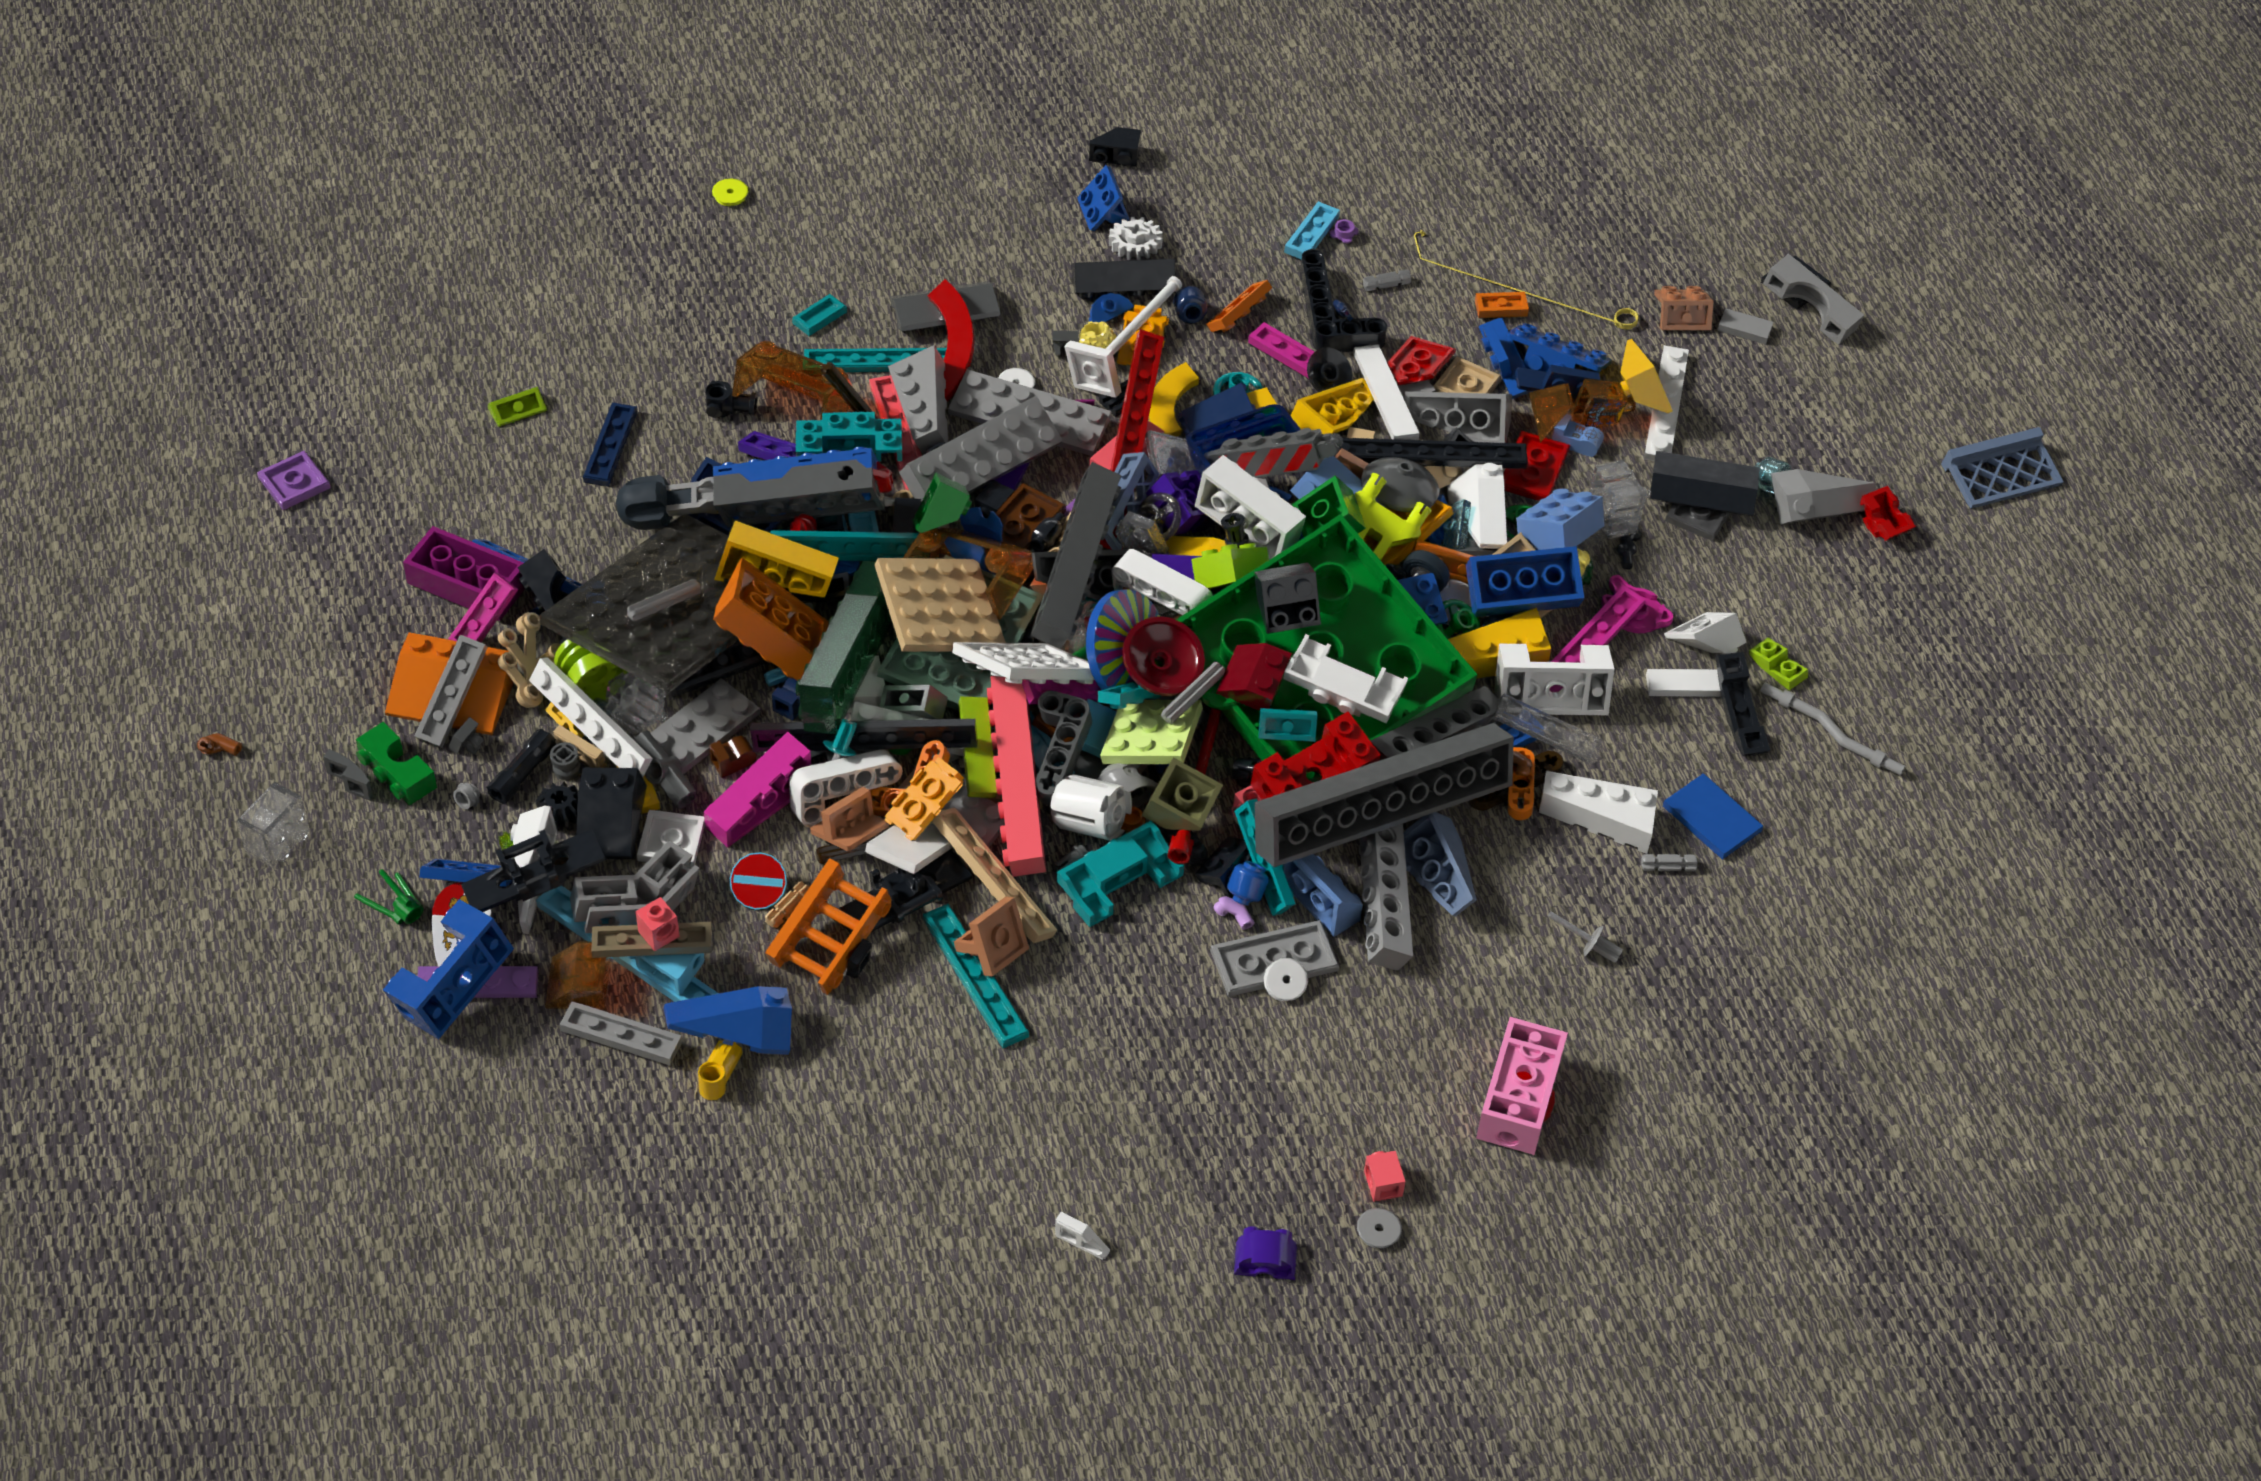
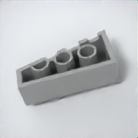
M935 345L888 366L913 440L923 455L929 447L936 445L938 442H948L947 419L945 417L947 401L944 391L946 389V380L944 378L945 362Z

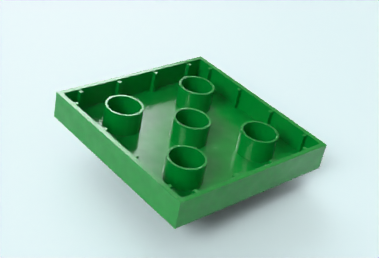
M1342 514L1176 619L1188 626L1201 642L1205 656L1203 672L1214 662L1220 663L1226 671L1237 645L1267 643L1292 653V658L1305 634H1307L1309 639L1325 646L1327 643L1331 645L1327 657L1376 677L1375 681L1382 667L1386 668V672L1402 679L1404 676L1407 677V684L1387 723L1361 713L1360 717L1352 715L1370 741L1464 696L1473 690L1478 675ZM1309 563L1316 572L1321 625L1267 634L1257 600L1254 572ZM1223 676L1215 684L1221 682ZM1285 679L1282 681L1271 709L1317 711L1315 742L1259 739V710L1238 702L1232 705L1229 710H1221L1262 761L1277 752L1284 761L1321 740L1325 724L1344 714L1335 706L1315 701L1312 696L1308 695V689ZM1317 772L1306 774L1307 779L1311 782H1317L1322 779Z

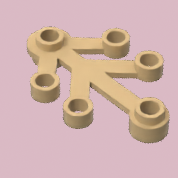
M526 612L516 621L517 630L524 636V653L516 644L517 635L514 630L506 628L498 635L499 643L509 651L498 658V665L502 670L506 671L518 687L516 699L525 708L537 707L543 701V694L529 681L539 659L549 658L554 662V651L556 652L560 647V644L554 643L546 650L545 654L536 659V632L541 627V619L534 612ZM517 663L523 669L524 677L515 667Z

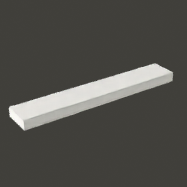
M1379 344L1354 347V357L1391 439L1419 440V431Z

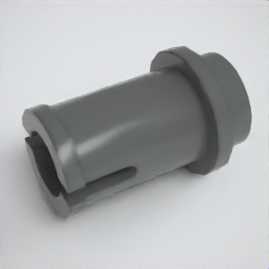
M1082 845L1078 847L1073 846L1071 852L1053 863L1055 872L1057 873L1059 870L1083 858L1088 853L1086 848Z

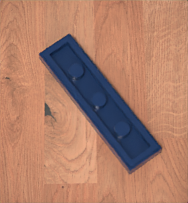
M612 402L584 472L583 483L609 487L636 418L637 406Z

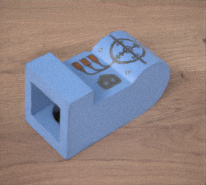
M1562 412L1554 427L1552 440L1569 444L1570 451L1589 457L1595 456L1604 440L1603 433L1596 427H1585L1582 424L1571 421L1572 416Z

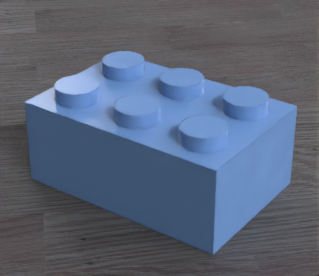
M1556 489L1552 494L1541 499L1539 503L1532 508H1528L1526 512L1516 518L1518 534L1521 532L1536 550L1577 546L1604 527L1603 497L1592 495L1591 492L1573 493L1567 489Z

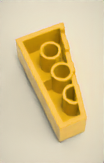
M1537 608L1448 639L1478 674L1477 678L1496 676L1499 644H1527L1530 662H1549L1551 646Z

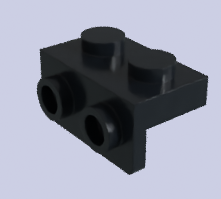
M1227 837L1222 841L1215 852L1205 860L1204 864L1195 873L1198 881L1219 885L1224 895L1232 898L1234 895L1228 890L1227 884L1234 867L1238 864H1244L1245 861L1252 862L1245 840Z

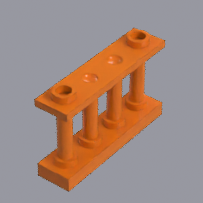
M830 858L765 952L770 963L779 968L784 962L791 961L820 978L818 984L826 995L840 985L843 973L848 965V959L862 939H867L879 919L887 915L892 901L887 889L883 887L875 897L844 880V873L840 864ZM833 890H840L869 906L860 921L827 903V899ZM822 913L853 930L844 944L811 927V923L817 914ZM807 937L837 954L828 968L795 950V946L801 938Z

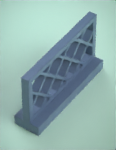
M2040 427L1950 449L1941 463L1946 472H1951L1970 509L2061 486L2064 482L2041 441L2044 434ZM2037 450L2041 457L2040 462L2027 457V452ZM2006 457H2012L2020 462L2016 468L2003 461ZM1988 462L1997 466L1995 473L1980 468L1982 463ZM2023 462L2037 468L2034 475L2020 469ZM1965 468L1974 472L1972 480L1962 476L1959 469ZM2000 468L2014 474L2012 481L1998 476ZM2042 470L2050 474L2053 480L2046 481L2037 477L2039 471ZM1977 474L1991 480L1989 487L1975 481ZM2017 476L2031 481L2030 486L2027 487L2014 482ZM1994 482L2008 487L2007 492L2001 493L1992 489ZM1971 488L1986 493L1984 498L1975 500L1970 492Z

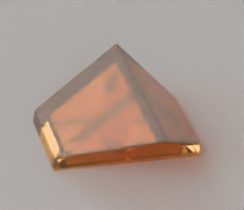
M1568 383L1529 392L1540 443L1566 413L1574 408Z

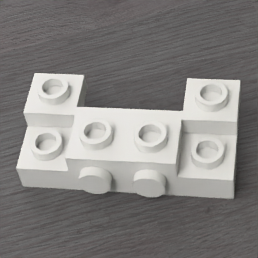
M1305 634L1299 648L1284 672L1283 679L1308 689V695L1312 696L1315 701L1335 706L1342 713L1349 711L1351 715L1358 717L1363 713L1387 723L1407 684L1408 678L1405 676L1403 679L1386 672V668L1382 667L1375 681L1376 677L1327 657L1331 645L1328 643L1326 646L1309 639V635Z

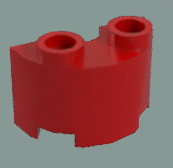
M1888 485L1862 496L1860 505H1864L1867 516L1862 519L1867 529L1875 538L1882 537L1884 541H1887L1916 527L1910 515L1899 511V499L1892 493Z

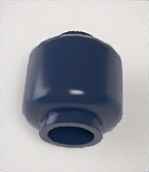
M1193 286L1183 287L1174 296V308L1176 315L1181 321L1189 324L1197 323L1207 314V302L1200 289Z

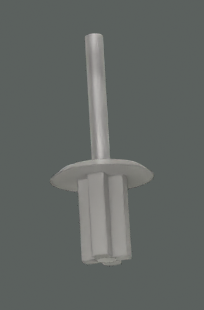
M1552 911L1548 915L1555 922L1588 941L1584 948V956L1592 949L1613 963L1618 960L1623 949L1600 936L1603 926L1598 927L1592 935H1589Z

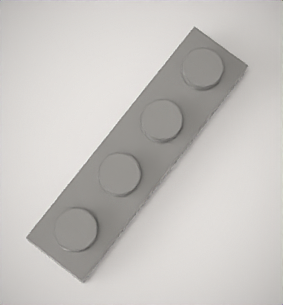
M463 635L459 636L414 735L417 739L443 748L488 648L485 644Z
M573 1001L560 1023V1030L562 1032L670 1066L682 1044V1035Z

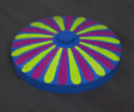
M1130 589L1115 590L1106 594L1096 604L1090 616L1086 633V653L1091 673L1101 690L1134 681L1127 672L1123 661L1122 650L1124 640L1137 623L1150 617L1160 616L1154 604L1138 591ZM1154 661L1157 666L1162 667L1160 662Z

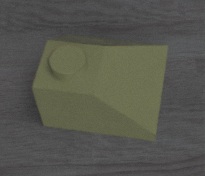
M1173 757L1141 816L1150 821L1152 820V822L1165 829L1200 831L1223 784Z

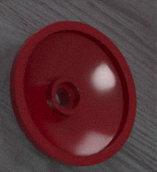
M1162 616L1144 619L1130 630L1124 640L1122 655L1127 672L1140 687L1151 693L1162 696L1181 694L1203 672L1205 656L1201 642L1188 626L1178 620ZM1154 661L1160 662L1162 667L1157 666Z

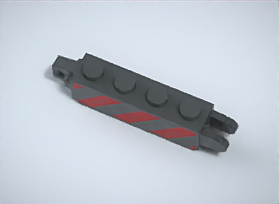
M1304 428L1287 434L1282 431L1265 437L1254 435L1244 440L1232 438L1224 441L1220 449L1205 453L1202 457V462L1206 470L1224 455L1255 478L1312 471L1318 469L1324 458L1337 454L1342 446L1343 438L1337 433L1322 434L1321 429L1311 430L1310 428Z

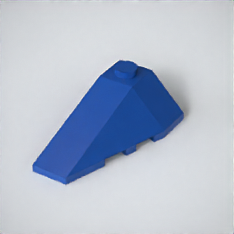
M757 986L664 1004L663 1009L668 1029L701 1038L707 1035L724 1039L723 1044L731 1046L733 1042L751 1046L750 1051L757 1053L789 1055L792 1006L787 988Z

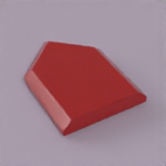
M1410 336L1388 361V366L1398 385L1428 381L1435 377L1456 353V349Z

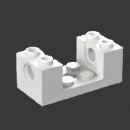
M1499 644L1494 689L1495 696L1507 706L1504 714H1524L1528 712L1529 714L1609 715L1614 676V665L1609 645H1581L1580 663L1530 662L1527 644ZM1553 685L1563 686L1559 692L1549 691V688Z

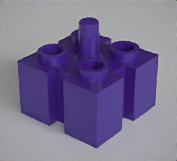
M1198 470L1184 471L1181 475L1178 472L1164 473L1146 492L1153 508L1164 514L1159 522L1163 528H1167L1172 535L1186 534L1188 531H1192V533L1205 531L1215 522L1195 507L1202 478Z

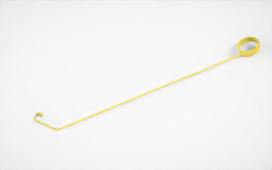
M1420 230L1419 232H1416V233L1414 234V239H1415V242H1416V246H1417V249H1418V253H1419L1420 259L1425 260V261H1428V262H1431V263H1434V264H1437V265H1439V266H1442V267H1445V268H1448V269H1451V270H1454V271H1457V272H1460V273H1464V274H1467V275H1470V276H1473V277H1476V278H1479V279H1482V280H1485V281H1488V282L1497 284V285H1501V286H1504V287H1507V288H1510V289H1513V290H1516V291H1519V292H1525V291H1522V290H1519V289H1516V288H1513V287H1510V286H1506V285H1503V284H1500V283H1497V282H1494V281H1491V280H1488V279H1485V278H1482V277H1479V276H1476V275H1472V274H1469V273H1466V272H1463V271H1460V270H1457V269H1454V268H1451V267H1448V266H1444V265H1441V264H1438V263H1435V262H1432V261H1429V260H1426V259L1421 258L1419 246H1418L1417 239H1416V234H1417V233H1421V236L1424 237V235H1426V233L1423 232L1422 230ZM1525 292L1528 295L1612 321L1621 329H1632L1638 324V313L1630 308L1620 309L1615 313L1614 320ZM1627 313L1633 315L1636 321L1631 324H1624L1618 322L1616 318L1621 314Z

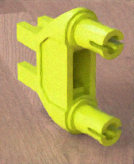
M1372 473L1362 491L1355 492L1354 496L1366 527L1365 530L1358 534L1362 539L1368 535L1378 542L1373 552L1381 560L1388 548L1419 539L1421 536L1420 528L1431 513V509L1426 506L1420 514L1419 512L1424 504L1417 502L1407 520L1400 518L1376 502V497L1387 481L1381 477L1375 485L1380 475Z

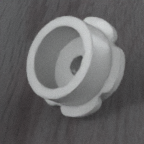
M460 783L454 791L453 797L459 807L468 809L472 806H477L480 793L473 784Z

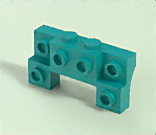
M875 412L822 413V420L796 421V457L804 453L823 454L830 450L848 451L856 447L872 448L873 452L876 453L878 461H881V453H897V461H902L901 419H875Z
M1151 820L1120 838L1112 839L1100 849L1088 852L1080 860L1057 872V882L1073 900L1074 910L1090 928L1113 915L1114 904L1106 895L1146 873L1159 888H1162L1183 876L1184 864H1176L1169 860L1167 856L1169 846L1159 828Z

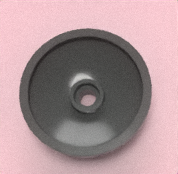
M1398 457L1381 458L1369 463L1363 470L1361 477L1363 488L1372 473L1380 475L1375 485L1381 477L1386 479L1387 483L1383 486L1375 500L1387 508L1401 512H1412L1415 504L1421 502L1424 504L1421 509L1423 511L1426 506L1431 508L1438 499L1440 490L1434 476L1426 468L1411 460Z

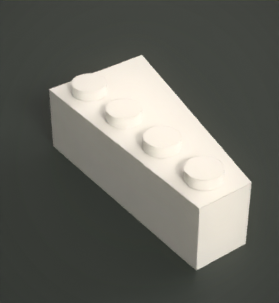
M1546 771L1539 813L1571 825L1578 824L1588 828L1587 831L1597 835L1598 833L1614 838V841L1622 845H1625V843L1638 847V851L1647 854L1653 833L1658 790Z

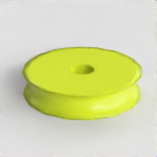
M733 178L717 182L712 189V194L717 202L724 206L741 204L749 192L748 186L743 181Z

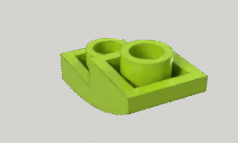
M1766 638L1749 650V655L1788 690H1791L1808 678V669L1788 658V649L1770 638Z

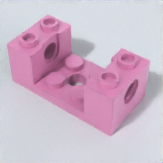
M1513 1017L1509 1018L1481 1113L1476 1139L1535 1155L1552 1088L1562 1059L1567 1032ZM1521 1071L1528 1072L1532 1078L1522 1080L1517 1076V1073Z

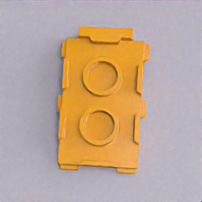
M1134 305V312L1127 311L1124 313L1123 319L1125 322L1123 330L1146 306ZM1158 308L1119 349L1118 364L1131 365L1136 337L1140 329L1164 336L1165 326L1168 325L1169 318L1161 316L1162 308Z
M939 757L935 762L933 760L925 766V770L921 768L910 781L912 785L899 793L891 803L893 807L884 816V820L890 825L894 824L906 833L905 837L910 841L918 838L953 795L963 786L964 777Z

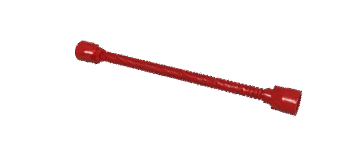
M1211 708L1195 769L1204 775L1206 774L1221 716V710ZM1179 830L1176 836H1172L1167 853L1170 861L1176 864H1185L1190 860L1194 840H1191V830Z

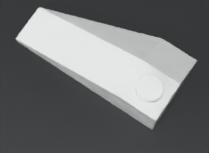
M1493 463L1475 464L1447 485L1448 504L1452 508H1456L1460 521H1465L1468 525V532L1480 548L1500 549L1507 543L1502 465Z

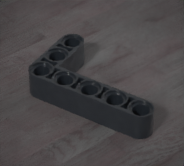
M1316 249L1304 251L1301 259L1300 277L1314 349L1330 347L1340 352H1354V347L1377 344L1382 349L1385 346L1387 323L1383 319L1375 317L1353 318L1351 321L1348 319H1336L1323 253Z

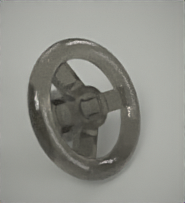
M1159 492L1148 496L1140 504L1137 511L1135 528L1143 541L1149 544H1162L1174 536L1181 522V508L1178 501L1168 493ZM1160 500L1168 502L1164 508H1160L1152 503ZM1173 512V522L1168 531L1163 534V524L1166 521V517ZM1143 523L1154 528V536L1146 533Z

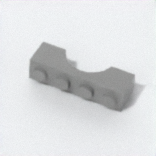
M1789 253L1770 268L1763 282L1767 288L1781 299L1788 297L1801 298L1815 306L1821 315L1820 331L1837 344L1843 342L1856 331L1864 317V314L1856 307L1851 305Z

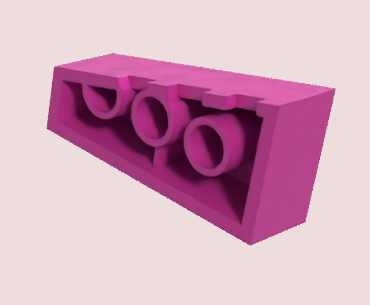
M787 732L719 798L704 811L705 828L726 847H730L790 803V777L797 769L812 765L811 751Z

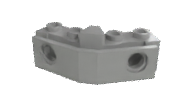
M669 840L635 875L575 877L570 896L574 922H586L585 933H592V927L637 925L635 911L659 897L673 911L694 890L699 867L694 865L690 869L693 855ZM599 893H608L605 895H597ZM602 918H612L608 920L609 924H602V920H600Z

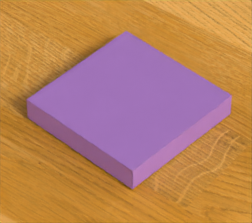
M305 451L257 472L259 480L282 510L331 488L329 481Z

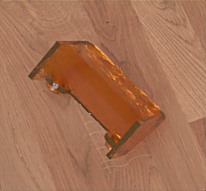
M762 341L756 344L737 359L732 392L734 397H738L755 382L763 378L823 401L820 420H822V413L847 412L850 409V406L821 372V367L826 364L776 346L770 341ZM836 367L853 387L848 374L843 369Z
M935 528L923 533L920 532L903 558L937 559L940 553L951 556L944 543L947 537L985 548V564L989 571L997 573L985 592L993 613L1001 620L1033 570L1032 553L1028 549L958 528Z

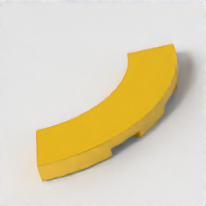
M1186 362L1170 370L1154 388L1149 421L1164 430V442L1181 435V428L1176 421L1174 413L1177 400L1189 389L1199 385V377Z

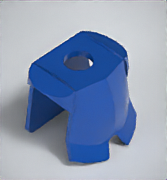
M980 507L970 508L965 516L960 515L961 525L968 539L964 541L944 534L942 540L952 558L974 559L979 562L982 570L997 575L1008 561L1007 551L1002 539L1003 524L993 511L990 512L988 518H984Z

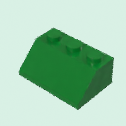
M935 473L913 518L916 530L923 533L959 520L960 515L965 516L972 502L965 486Z

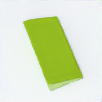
M538 387L488 404V409L498 427L547 411Z

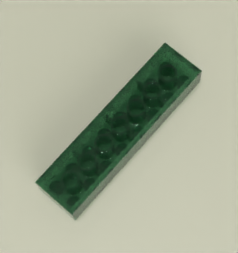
M863 561L859 570L855 571L851 585L847 586L843 600L839 601L835 615L830 618L829 627L826 632L822 633L819 646L814 648L810 663L805 665L802 678L797 680L796 695L800 697L799 718L803 720L804 731L837 734L842 719L845 718L892 624L889 609L876 572V562Z

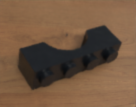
M545 549L517 567L523 575L519 580L528 592L532 590L536 595L533 599L534 603L542 613L546 611L550 618L546 620L555 633L560 632L562 635L561 644L579 632L594 630L602 633L594 619L586 611L568 613L561 610L558 597L566 577L554 558Z

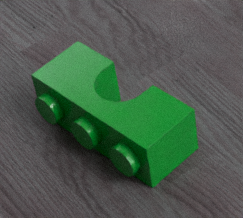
M384 722L356 739L358 748L356 755L359 761L364 766L369 765L373 769L376 778L381 783L386 782L390 786L392 794L398 800L402 798L410 806L437 788L434 771L418 755L404 762L395 761L403 755L401 740Z

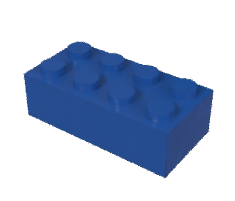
M1577 546L1470 557L1466 564L1471 607L1475 617L1522 613L1534 608L1542 611L1579 607L1584 600Z

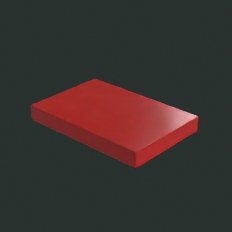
M1521 431L1516 443L1526 444L1527 469L1505 468L1503 473L1504 491L1540 501L1552 494L1570 450V445Z

